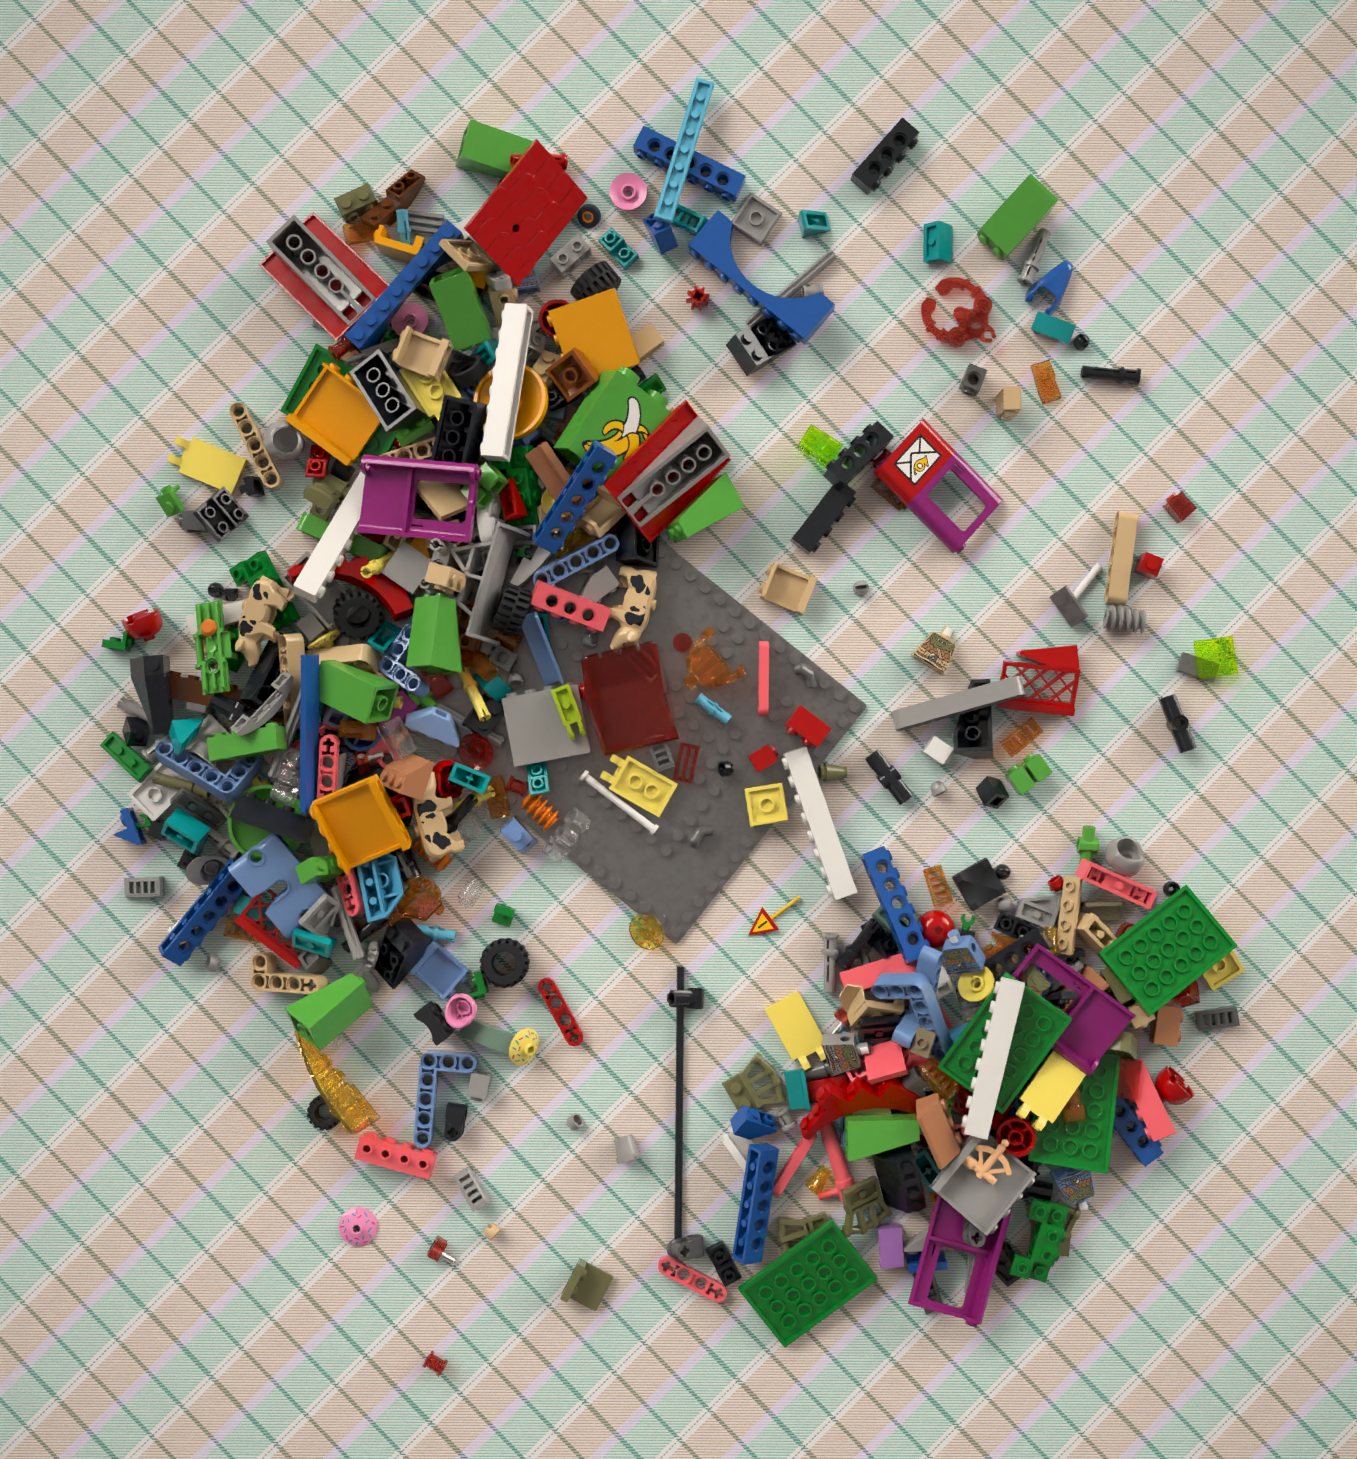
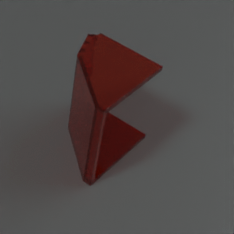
M653 641L639 643V650H637L634 644L621 647V654H618L617 649L601 652L603 658L599 659L598 653L584 656L585 660L581 661L586 707L604 756L679 739L657 643L653 644Z

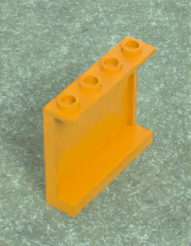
M616 288L548 311V323L550 327H554L556 332L553 335L557 346L560 345L563 352L560 353L561 358L576 347L585 354L597 371L598 376L602 371L618 370L620 366L628 368L641 363Z
M332 362L330 364L322 363V366H324L323 370L294 413L288 414L285 420L343 464L353 466L381 422L353 377L348 374H342L340 372L341 368Z
M377 774L316 799L311 804L310 815L319 824L321 835L326 837L330 852L335 854L339 868L343 869L346 875L349 874L350 869L399 848L405 851L411 847L412 839Z

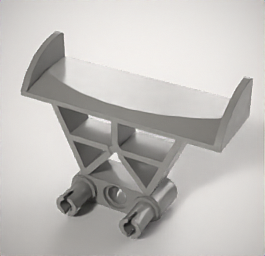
M497 522L492 541L457 547L446 540L438 538L431 540L434 545L430 544V548L434 550L431 562L452 568L455 567L457 562L464 574H466V584L461 593H458V596L454 593L453 595L448 594L449 598L455 599L456 604L471 616L466 636L500 646L499 641L488 638L492 618L516 535L530 538V533L511 525ZM489 550L482 576L475 575L482 551ZM469 554L467 563L462 555ZM426 576L420 578L423 583L419 582V586L425 589L427 593L435 596L436 593H444L441 590L435 589L433 584L424 581ZM477 580L480 581L473 609H471L467 602L473 581Z

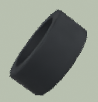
M470 355L454 364L449 370V375L456 387L462 389L479 382L487 374L488 369L480 355Z

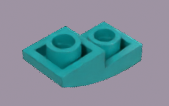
M612 227L598 239V242L625 270L639 258V255Z
M1038 311L1031 330L1069 344L1076 325Z
M546 762L526 765L530 796L550 793Z
M240 894L232 912L241 914L253 898ZM268 906L261 907L262 918L268 917L265 914ZM259 907L250 908L245 915L251 919H259ZM270 919L262 920L264 924L271 926L272 921Z

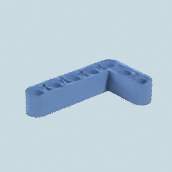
M605 533L601 538H596L541 567L533 574L534 585L537 582V576L542 574L547 577L545 583L556 587L555 583L615 552L619 547L618 538L613 533ZM613 538L615 544L612 547L605 546L606 539ZM589 548H597L598 553L595 556L588 555ZM572 557H580L581 562L578 565L571 564L570 560ZM561 565L564 568L563 573H554L553 569L555 566ZM556 597L553 600L547 599L546 603L548 605L555 604ZM565 605L564 610L568 612V608ZM552 616L554 621L558 623L565 622L568 619L563 616L561 619Z
M412 614L381 659L379 669L414 695L424 697L429 692V683L406 667L413 619Z
M160 741L155 747L161 764L225 802L235 801L259 774L263 766L260 755L242 758L225 775L185 750L179 756L176 755L170 741Z
M924 945L918 957L916 972L928 976L936 996L944 953ZM911 1002L909 1010L897 1025L891 1039L892 1042L907 1049H911L917 1028L920 1027Z
M919 972L881 973L871 988L873 995L879 999H909L919 1026L937 1033L931 1053L936 1055L934 1059L940 1062L952 1046L953 1041L928 976Z
M428 1050L421 1056L414 1126V1143L417 1147L425 1148L433 1140L439 1071L470 1073L478 1064V1058L475 1054ZM427 1055L434 1057V1064H428L425 1057ZM445 1057H451L454 1060V1065L448 1066L445 1063ZM464 1059H471L473 1061V1066L466 1067L464 1065ZM424 1075L432 1076L433 1083H426ZM428 1094L431 1097V1102H424L422 1095ZM421 1114H427L430 1117V1121L423 1122ZM425 1133L428 1136V1141H421L419 1134Z

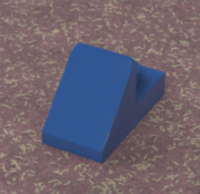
M125 808L120 810V820L127 829L113 835L136 845L146 844L147 841L141 827L136 826V823L139 822L134 809Z

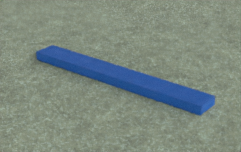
M316 654L301 655L300 812L308 813L310 812L312 802L317 799L319 765V655Z

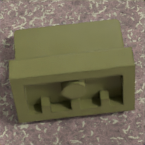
M579 1258L561 1293L560 1299L567 1303L569 1298L596 1311L613 1279V1275Z

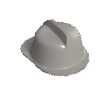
M201 739L190 750L184 749L217 769L215 767L217 762L209 761L207 741Z
M214 854L197 857L189 863L186 869V877L193 884L209 885L228 860Z

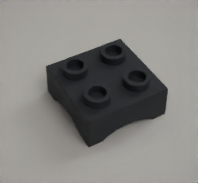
M987 858L952 876L953 881L971 911H975L987 902L1006 893L1005 888L999 881Z
M430 1001L413 1015L418 1021H421L429 1028L432 1041L437 1046L454 1031L442 1016L440 1006L436 1002L433 1004Z

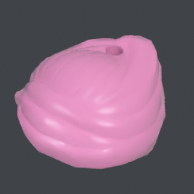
M464 993L456 994L449 999L445 1008V1019L451 1028L463 1029L474 1020L477 1013L475 1001L470 995Z

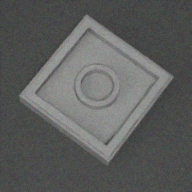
M750 192L732 219L733 228L761 246L781 217L782 212Z
M403 541L381 573L414 595L420 587L419 582L423 583L420 578L426 576L431 559Z

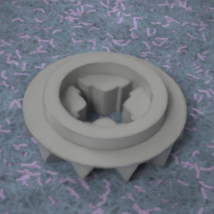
M371 941L367 946L363 961L364 971L370 972L375 967L379 954L378 942Z

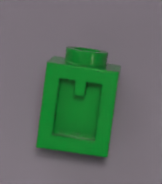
M124 631L122 639L110 637L109 640L103 639L101 647L130 652L134 646L135 639Z
M497 903L493 911L492 921L510 927L516 909Z
M482 970L475 971L474 976H472L473 985L478 990L469 992L468 995L473 997L474 1000L484 998L485 994L489 992L486 978L482 976Z

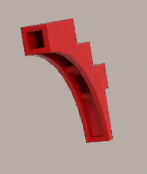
M345 554L343 555L344 560L341 566H337L334 570L333 580L351 583L368 590L369 593H373L375 598L386 607L395 622L413 614L414 607L404 588L382 573L375 574L370 578H364L361 575L363 571H360V569L369 563L367 556H357L348 562ZM296 564L287 570L288 579L291 584L295 583L305 564Z
M856 1077L846 1090L827 1081L817 1091L816 1098L818 1103L812 1107L809 1114L799 1124L802 1137L810 1140L830 1122L860 1110L887 1108L905 1111L917 1116L916 1100L921 1097L907 1090L899 1077L878 1082L876 1085H870L868 1081Z

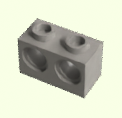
M577 234L549 258L551 266L565 279L592 255L591 247Z

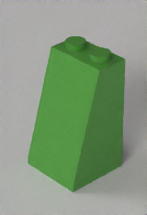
M470 119L464 130L455 167L504 179L512 169L509 162L510 155L512 153L524 154L533 141Z
M1030 173L979 229L977 233L979 241L983 245H988L992 249V253L1004 261L1052 211L1059 199Z
M461 267L433 276L429 286L455 351L461 350V352L471 349L472 345H481L483 342L492 339V331L471 271H464Z
M727 472L712 479L666 527L667 535L670 540H673L674 544L744 507Z
M436 593V596L424 594V597L415 598L406 667L433 674L461 673L455 599L448 598V594Z
M336 660L321 661L319 665L320 702L365 724L390 720L400 684Z
M350 973L287 1006L285 1010L295 1031L317 1050L321 1051L371 1008L373 1004L370 999L371 994L365 987L367 984L360 976L357 978L354 974Z
M915 1114L845 1115V1154L848 1161H855L920 1141V1135H923Z

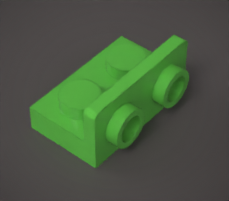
M426 415L412 427L393 431L401 447H404L435 429V426L429 416Z

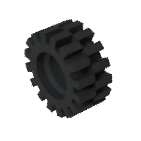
M320 1094L310 1102V1106L307 1108V1118H310L309 1123H313L314 1128L318 1127L322 1131L324 1129L330 1130L343 1118L345 1109L342 1106L344 1104L339 1101V1097H334L335 1094ZM326 1104L332 1108L333 1115L331 1118L324 1119L319 1115L321 1105Z

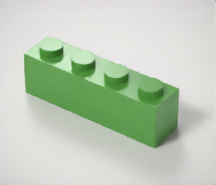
M267 723L265 727H259L242 736L237 735L231 730V734L221 732L215 733L214 737L207 738L208 756L211 762H225L288 750L286 729L284 726H277V723Z

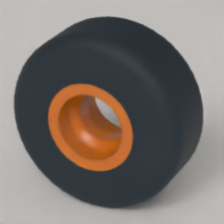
M586 204L579 209L577 218L583 227L593 228L600 222L601 213L595 205ZM587 213H590L592 215L591 219H588L586 217Z

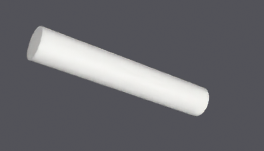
M1096 563L1072 594L1076 599L1079 598L1102 569L1101 565Z

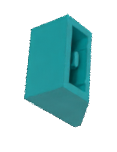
M177 808L165 821L161 834L191 853L201 854L211 828Z

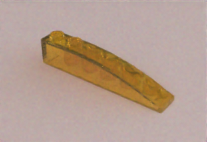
M294 1031L306 1068L317 1090L329 1106V1112L342 1123V1129L346 1133L357 1134L378 1121L380 1116L354 1084L350 1085L344 1080L346 1075L341 1070L339 1071L331 1066L333 1061L326 1054L320 1053L319 1050Z

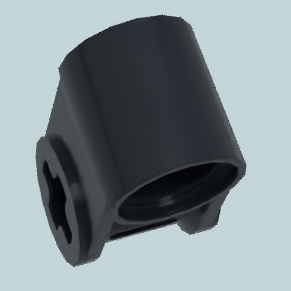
M447 1103L444 1136L448 1141H457L463 1135L468 1110L467 1104ZM453 1127H455V1131H458L455 1136H453V1132H450Z

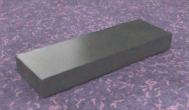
M182 787L170 799L172 805L216 831L228 820L229 814L185 787Z

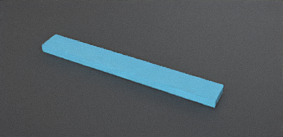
M696 77L656 207L654 220L671 225L673 223L715 84L713 82Z

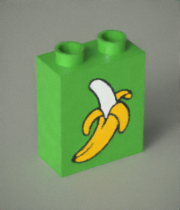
M620 366L618 370H607L600 373L598 376L599 380L593 384L553 447L576 466H578L594 440L612 449L617 456V463L613 469L608 471L606 478L671 414L665 408L668 400L655 390L650 389L647 393L637 386L640 380L639 376L624 366ZM601 463L594 464L593 469L599 468Z

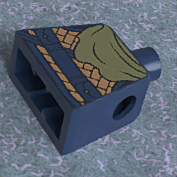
M1035 963L1030 965L1019 978L1020 982H1024L1026 986L1043 998L1046 997L1055 985V982L1050 978L1051 975Z

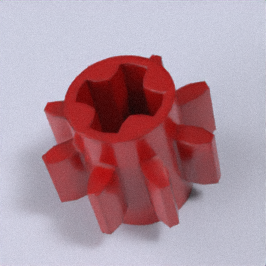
M694 286L692 292H687L691 298H687L686 303H691V310L698 308L701 311L703 305L708 306V302L705 299H708L710 295L704 293L705 287L697 289ZM695 296H699V298H701V301H697V299H695Z

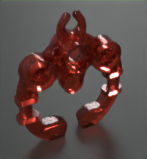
M946 278L941 280L935 287L940 296L949 294L953 288H959L962 291L966 288L971 292L970 297L975 299L973 309L961 306L954 309L953 317L958 323V327H953L949 332L945 328H942V330L938 329L935 326L936 322L931 318V314L936 308V301L927 297L921 305V317L926 327L925 331L936 336V340L948 343L955 348L963 346L966 341L977 338L982 342L991 343L993 341L991 338L984 337L985 332H991L992 338H996L995 330L988 325V314L992 310V301L981 290V287H976L970 282L969 278ZM977 323L980 325V328L974 329L971 325Z

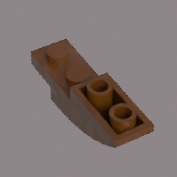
M412 169L386 189L387 196L361 217L362 224L373 230H378L379 225L387 224L391 226L397 221L396 210L409 208L426 180L425 176Z

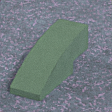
M475 1019L467 1027L460 1029L459 1032L460 1036L508 1055L511 1041L516 1035L502 1030L500 1027Z

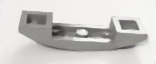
M283 671L271 684L275 689L271 696L250 718L243 714L230 729L237 735L242 736L265 724L285 702L293 685L294 677Z

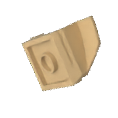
M847 984L839 995L847 1012L850 1026L859 1028L860 1018L889 1015L900 1016L903 1010L910 1006L909 999H895L893 1003L865 1000L863 986Z

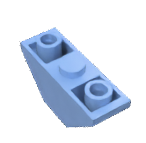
M430 706L406 715L404 726H407L409 730L419 731L430 739L442 741L447 746L459 747L460 735L449 712L435 706Z

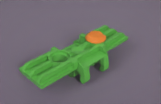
M222 600L195 604L197 632L193 634L197 657L195 669L201 670L203 695L229 692L230 683L227 660H238L237 653H233L231 650V640H236V634L225 631ZM203 639H206V649H207V660H206V661H205V657H204ZM218 664V669L214 672L211 671Z

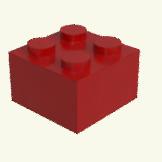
M801 705L796 708L784 724L787 727L786 731L793 737L798 735L802 738L801 743L808 748H817L832 729Z

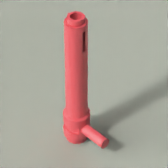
M832 1121L820 1129V1133L836 1179V1188L819 1192L818 1197L819 1200L839 1195L840 1200L843 1201L841 1191L854 1185L855 1182L853 1176H850Z

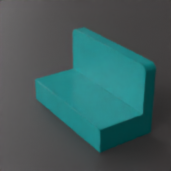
M942 221L924 224L923 262L943 261L948 264L952 263V225Z
M295 928L292 933L293 947L327 958L337 943L336 938L330 936L325 938L313 934L305 928L302 930Z
M803 1068L784 1071L790 1110L806 1108V1111L810 1110Z

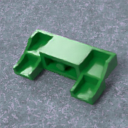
M533 445L512 447L510 462L491 461L492 465L497 467V469H506L507 479H514L527 511V517L511 522L505 521L501 507L500 519L504 520L505 524L511 526L539 524L537 507L541 503V491L538 485V475L525 458V454L533 449Z
M266 550L255 553L249 559L241 561L229 569L237 587L243 586L248 582L252 588L254 583L260 580L261 576H266L274 580L282 588H285ZM288 601L283 612L277 608V614L272 623L276 631L300 619L292 602Z
M1031 1198L1032 1203L1026 1217L1037 1221L1027 1252L1028 1257L1014 1253V1260L1008 1272L1011 1275L1027 1280L1031 1278L1046 1283L1050 1268L1059 1259L1060 1244L1065 1240L1066 1232L1063 1226L1069 1208L1057 1202Z

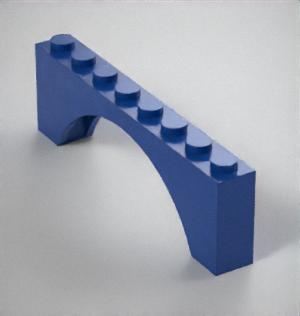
M717 210L688 244L689 254L695 260L700 259L707 270L716 272L718 278L723 283L727 284L728 282L732 285L733 290L741 296L743 294L748 298L749 304L753 307H759L766 318L775 320L776 325L781 330H787L791 333V337L799 343L801 341L805 345L834 312L835 304L820 292L803 298H783L768 294L754 286L741 273L731 252L733 222Z
M445 221L347 332L345 337L359 353H361V350L380 344L389 323L411 293L435 270L448 262L454 261L439 245L442 239L465 240L462 232L451 222Z

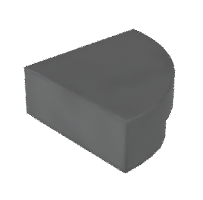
M363 970L361 977L367 984L365 986L366 989L378 992L379 984L376 977L371 971Z

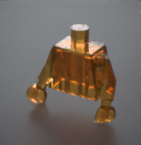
M710 627L705 628L702 636L696 640L686 657L688 663L686 669L690 674L683 681L689 688L698 682L701 687L707 685V687L713 689L736 680V677L740 678L746 674L743 664L736 671H731L713 647L706 643L707 638L716 633Z
M418 877L404 891V896L397 904L398 910L391 912L385 919L390 920L389 925L393 926L396 921L402 918L426 921L433 913L441 915L444 911L441 889L434 880H429L427 877Z

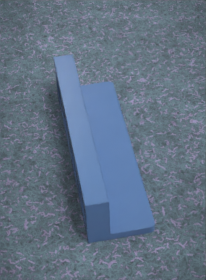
M537 610L528 611L522 624V629L544 684L547 686L561 681L563 685L565 684Z

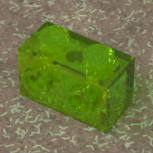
M811 424L797 447L800 448L799 451L802 454L813 456L818 464L825 467L832 459H835L843 444Z

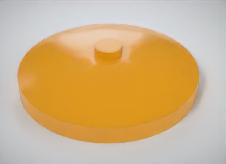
M526 365L513 440L523 438L532 433L542 422L548 408V391L545 382L537 372ZM492 370L478 384L473 401L489 404V389L493 382Z

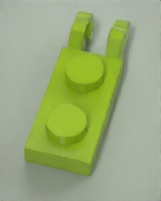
M569 683L551 690L561 720L568 731L571 741L575 740V734L570 725L576 722L578 723L580 734L586 736L587 734L582 723L583 719Z

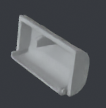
M306 551L287 570L296 564L302 565L307 563L311 554ZM286 570L279 578L294 591V584L290 583L288 571ZM336 580L327 582L323 597L321 599L318 598L316 603L296 594L331 632L338 629L333 619L332 608L336 604V598H340V594L342 592L345 594L347 591ZM361 606L351 607L346 614V618L350 620L360 610Z

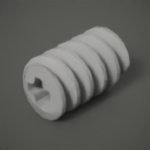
M1110 605L1104 613L1103 628H1106L1109 623L1112 630L1115 625H1118V631H1121L1122 627L1125 626L1126 632H1129L1132 627L1134 634H1136L1138 629H1140L1142 634L1147 620L1146 612L1144 610L1138 612L1137 609L1131 611L1130 608L1123 610L1122 606L1116 608L1114 605Z

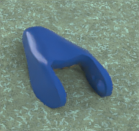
M1064 261L1051 269L1028 289L1025 301L1027 303L1032 301L1033 295L1036 294L1035 292L1038 288L1043 287L1055 296L1054 303L1045 310V314L1051 316L1059 308L1073 271L1072 263Z

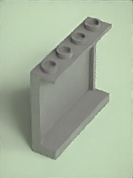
M574 681L566 682L563 685L569 683L587 734L579 685H574ZM555 685L545 686L543 691L536 692V689L525 690V694L517 695V692L505 694L506 698H501L514 767L591 753L588 735L582 736L580 734L577 722L570 725L575 734V740L571 741L551 693V690L555 689Z
M990 1134L988 1140L970 1135L960 1147L961 1152L940 1171L929 1187L983 1234L988 1236L989 1233L993 1234L998 1228L997 1223L1000 1219L1008 1216L1012 1204L1020 1201L1023 1197L1022 1192L1024 1189L1032 1186L1036 1180L1034 1178L1036 1173L1014 1155H1008L1003 1152L1002 1154L1009 1162L1012 1174L1007 1175L1006 1172L993 1173L992 1175L998 1179L994 1185H991L984 1178H978L973 1169H966V1166L962 1163L968 1155H971L976 1161L979 1160V1153L975 1150L977 1144L988 1145L996 1149L998 1143ZM983 1152V1164L991 1155L990 1153ZM998 1159L990 1169L1004 1167Z

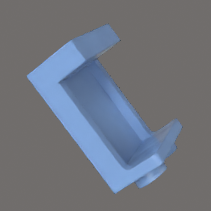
M432 941L427 947L424 956L409 973L416 975L437 993L443 1001L445 998L450 999L456 992L454 988L458 983L462 985L469 977L467 972L470 969L440 943Z

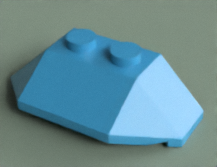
M391 853L357 866L368 923L387 918L404 896L398 860Z

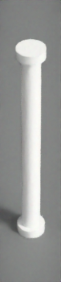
M585 770L579 778L581 781L587 782L648 829L651 835L655 833L659 827L657 824L651 823L590 776L589 772Z

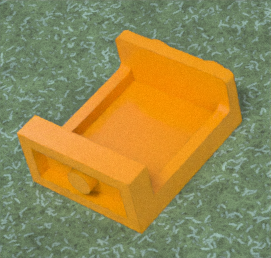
M379 225L378 230L376 229L373 235V241L382 255L408 263L427 243L424 237L416 235L413 246L392 240L384 225Z

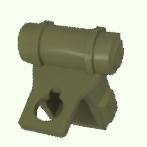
M327 471L325 478H313V484L306 486L303 491V498L313 503L310 514L325 521L328 520L332 509L337 508L340 501L345 499L352 487L349 482L338 479L331 475L329 471ZM317 506L325 509L326 513H318Z

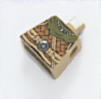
M944 626L940 635L934 631L931 632L911 656L939 674H945L956 648V645L949 641L954 631Z

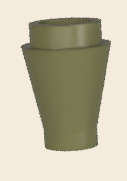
M828 763L819 765V780L827 782L847 778V767Z

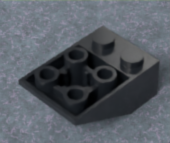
M765 318L736 333L726 344L746 376L760 370L797 345L787 330H781L772 318Z
M409 917L390 919L379 947V954L374 969L392 989H395L424 956L430 939Z

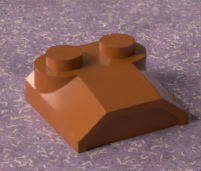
M576 347L545 370L567 399V402L599 380L593 365L585 354Z

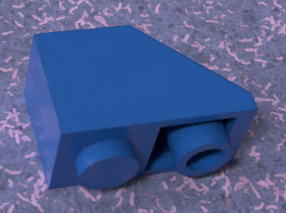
M652 213L643 219V223L655 247L662 255L678 247L671 226L654 220L655 213Z
M744 1105L730 1119L733 1134L749 1140L778 1131L773 1115Z

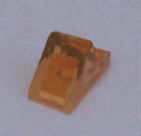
M988 931L995 945L990 943L981 949L986 959H988L1017 939Z

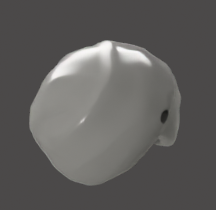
M277 421L267 427L263 438V445L273 458L285 461L300 456L304 450L305 441L302 433L287 421Z
M1122 836L1108 843L1105 860L1108 866L1112 867L1118 874L1131 877L1141 870L1144 863V854L1141 845L1136 839Z

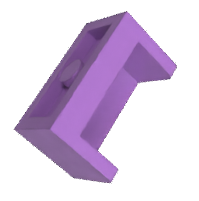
M879 1224V1227L876 1229L878 1231L879 1265L881 1269L904 1267L902 1228L900 1224Z

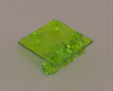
M1233 636L1193 641L1199 679L1238 674Z

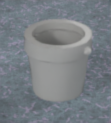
M632 1134L614 1140L618 1164L641 1157V1152L638 1150Z

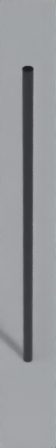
M677 966V990H684V966ZM676 1007L674 1239L682 1238L684 1007Z

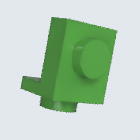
M171 485L165 486L160 490L161 494L156 497L167 517L179 514L185 510V507L175 493L180 489L179 485L173 487Z

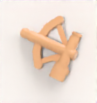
M1006 1139L1002 1140L996 1149L988 1145L977 1144L975 1150L979 1153V1160L976 1161L975 1158L968 1155L962 1164L968 1170L973 1169L978 1178H984L991 1185H994L998 1179L992 1175L993 1173L1006 1172L1007 1175L1012 1174L1009 1162L1002 1154L1006 1147L1009 1146V1141ZM983 1152H988L991 1155L983 1164ZM998 1159L1004 1167L990 1169Z

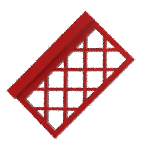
M1003 660L1000 680L1005 679V677L1009 678L1006 674L1007 666L1016 667L1019 672L1014 676L1022 675L1027 681L1023 685L1024 689L1030 685L1035 693L1029 697L1023 696L996 704L997 708L1065 716L1075 715L1074 706L1080 669ZM1030 668L1035 669L1038 674L1031 680H1028L1023 673ZM1048 671H1054L1057 677L1047 682L1042 675ZM1067 673H1075L1074 680L1068 685L1061 678ZM1041 677L1046 685L1036 691L1031 683ZM1060 679L1065 687L1055 693L1051 685ZM1049 687L1054 695L1049 699H1043L1040 693ZM1068 689L1071 693L1070 702L1062 701L1058 696Z
M271 889L267 890V892L272 895L273 901L274 897H276L278 894H276ZM262 893L256 895L234 922L297 969L301 962L298 955L294 952L292 938L290 939L291 942L282 943L278 939V932L281 931L277 930L276 926L273 931L263 929L262 920H269V917L262 918L261 907L269 906L271 903L261 904L260 896ZM258 899L259 905H253ZM259 907V919H250L245 915L250 908ZM254 921H260L261 926ZM270 933H276V938Z

